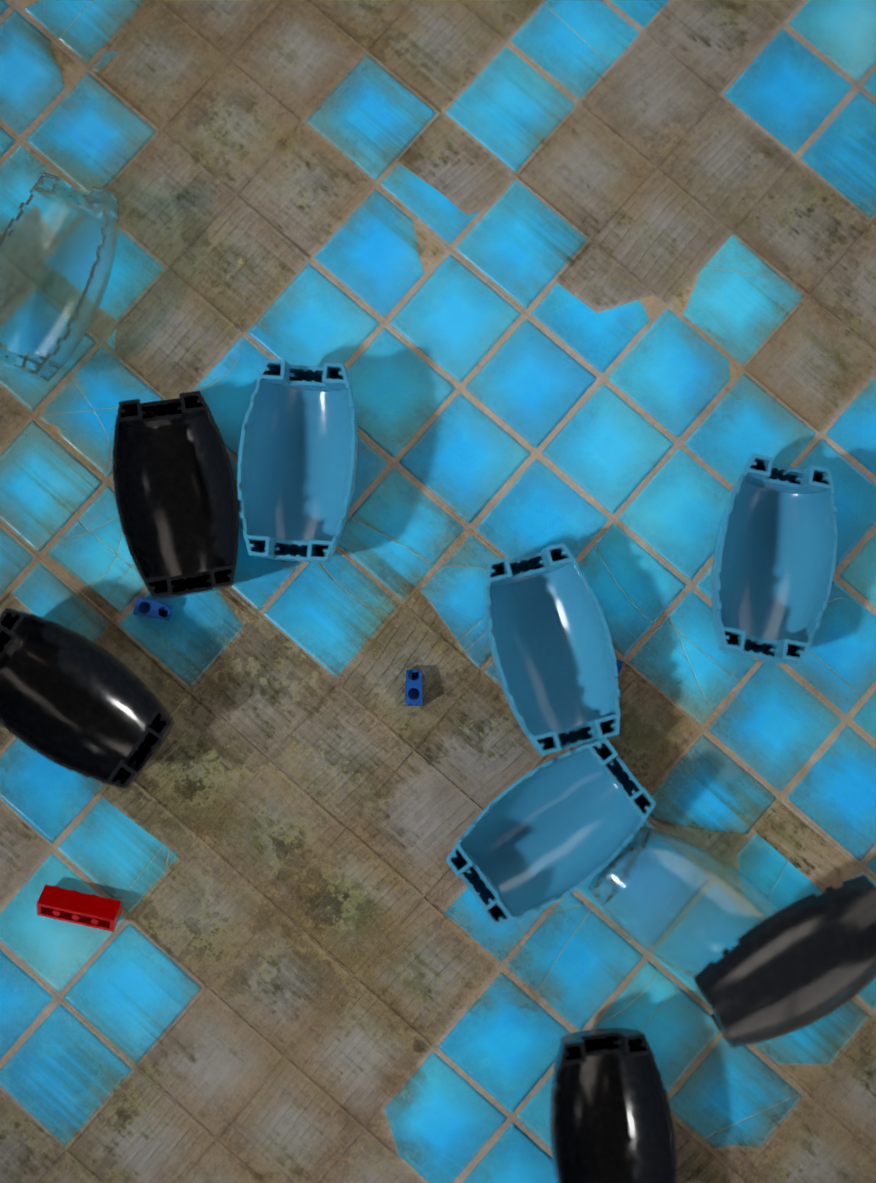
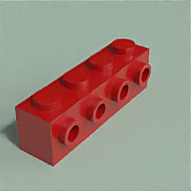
M45 885L37 901V915L114 932L121 915V901L113 898L99 897L95 894L81 893L76 890L63 889L58 886Z

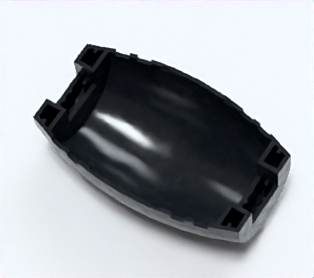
M200 391L179 393V398L147 403H140V399L120 401L113 441L115 499L121 528L130 555L153 599H165L231 587L237 564L239 543V509L236 484L225 443Z
M6 608L1 614L0 723L27 746L52 762L70 771L73 770L87 778L101 781V783L123 789L128 788L150 763L174 726V720L162 703L124 663L87 637L35 614L12 608Z
M865 875L843 881V886L836 889L832 886L825 888L826 893L819 896L813 893L778 911L738 938V945L730 951L727 948L721 953L724 956L715 964L711 961L693 978L698 990L713 1011L711 1017L715 1026L732 1048L761 1043L807 1027L846 1004L876 978V887Z
M602 1028L579 1031L561 1038L554 1065L549 1117L551 1151L557 1183H676V1149L671 1109L660 1070L657 1068L654 1060V1054L642 1032L626 1028Z

